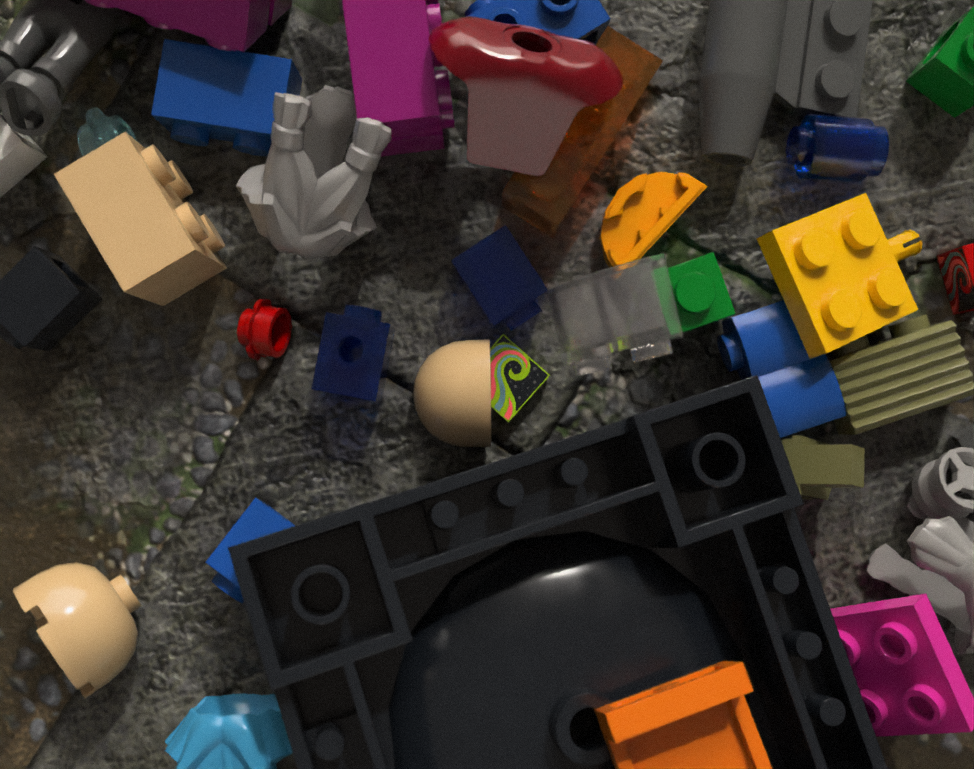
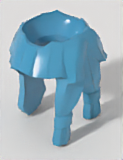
M240 693L206 696L197 706L189 710L177 728L165 740L167 744L165 751L177 762L176 769H277L276 764L293 753L275 694Z

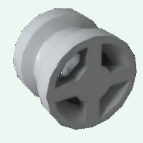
M958 447L949 450L938 459L922 465L915 472L912 480V494L918 507L928 517L940 519L951 516L956 521L974 512V449Z

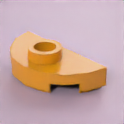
M657 172L648 175L647 173L640 174L618 189L603 214L599 239L605 262L619 281L708 187L707 185L687 173Z

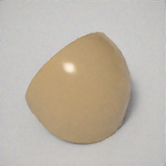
M489 339L456 341L444 345L429 355L419 368L413 389L415 410L428 432L440 441L460 447H491V364Z

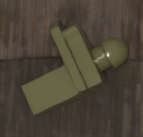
M792 435V439H781L802 499L828 500L832 488H864L865 448L852 444L829 445L828 443L802 435Z

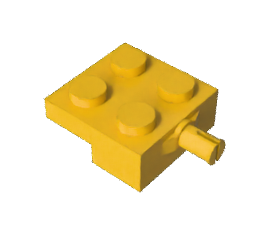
M866 193L774 229L757 238L810 359L827 354L918 310L897 262L919 254L922 250V240L905 248L903 247L904 243L920 237L913 230H905L901 234L887 239Z

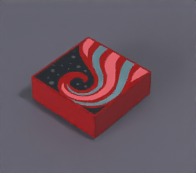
M974 243L936 256L953 315L974 310Z

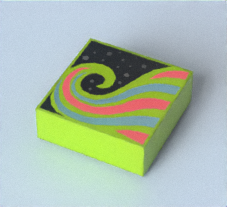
M502 334L490 348L491 408L509 423L548 379L550 374L507 336Z

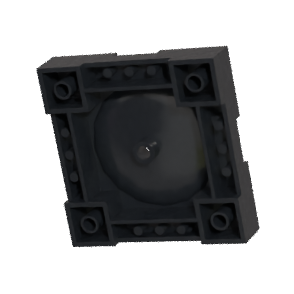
M758 375L373 502H366L228 547L270 689L275 692L298 769H615L598 719L595 729L589 737L578 741L571 739L569 727L574 715L583 708L592 707L597 709L722 661L743 662L754 690L744 694L772 769H891L886 766L796 515L794 507L804 503Z

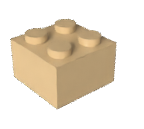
M124 132L54 173V176L123 292L165 306L227 269L217 252L225 247L220 234L205 214L199 216L193 206L187 202L185 198L193 193L189 182L173 160L167 162L154 144L145 148Z

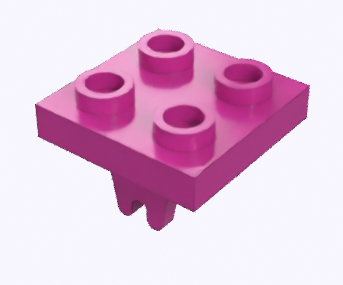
M927 594L830 609L876 737L964 733L974 730V697Z

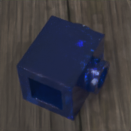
M345 305L343 315L326 312L312 383L313 390L382 402L395 328L391 324L381 322L382 311L355 305Z

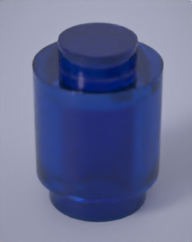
M807 114L799 126H794L790 130L786 144L788 164L794 165L797 176L804 179L862 182L866 177H877L880 175L885 167L889 152V136L886 128L874 125L869 118Z

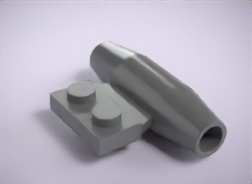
M710 0L699 77L701 159L711 164L731 167L752 164L773 98L787 108L790 114L842 125L856 120L873 0Z

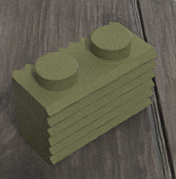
M927 314L888 326L891 338L870 345L867 335H864L831 351L832 358L828 360L839 383L847 415L834 420L838 434L856 435L974 395V374L969 370L970 362L965 358V349L960 345L961 337L956 333L957 325L952 320L930 325Z

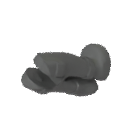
M29 0L14 18L4 38L0 41V113H3L6 122L14 131L28 136L43 135L55 125L61 115V101L73 89V83L92 59L112 38L122 9L101 8L93 6L85 0Z

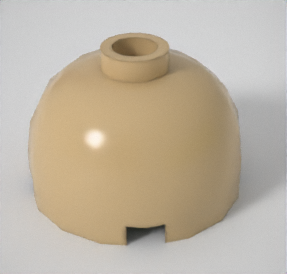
M78 562L59 564L34 575L13 589V593L23 611L26 613L30 610L36 618L35 624L38 628L36 632L74 687L77 690L80 689L84 698H87L117 676L127 666L136 651L139 633L131 613L140 608L141 604L121 574L109 581L94 566Z

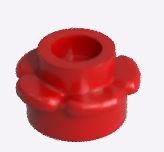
M262 298L255 302L253 309L248 308L242 312L237 325V338L239 343L245 346L246 353L251 359L259 360L261 357L267 356L279 358L284 354L289 345L292 320L286 308L271 306L269 299Z

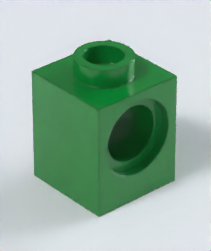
M974 6L941 33L906 80L907 83L954 118L974 106Z

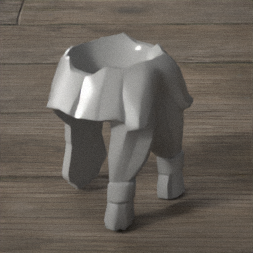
M325 85L318 93L306 98L288 93H275L272 107L274 117L271 130L272 143L266 163L250 167L241 176L236 187L246 202L258 233L266 237L278 252L297 254L308 260L325 256H337L345 247L377 228L371 216L369 204L365 199L369 192L372 174L380 161L381 153L391 141L392 129L383 125L381 121L368 117L357 119L352 91L338 86L334 88ZM353 132V142L350 144V147L346 154V161L343 162L345 152L347 149V142L350 135Z
M911 494L907 508L914 517L924 520L920 526L915 528L906 541L911 548V559L915 564L903 559L893 548L885 543L873 550L869 555V563L865 570L872 578L889 583L902 593H907L910 596L927 594L934 612L949 619L955 625L953 644L957 655L974 653V522L966 517L956 521L951 516L932 519L918 507L913 494Z

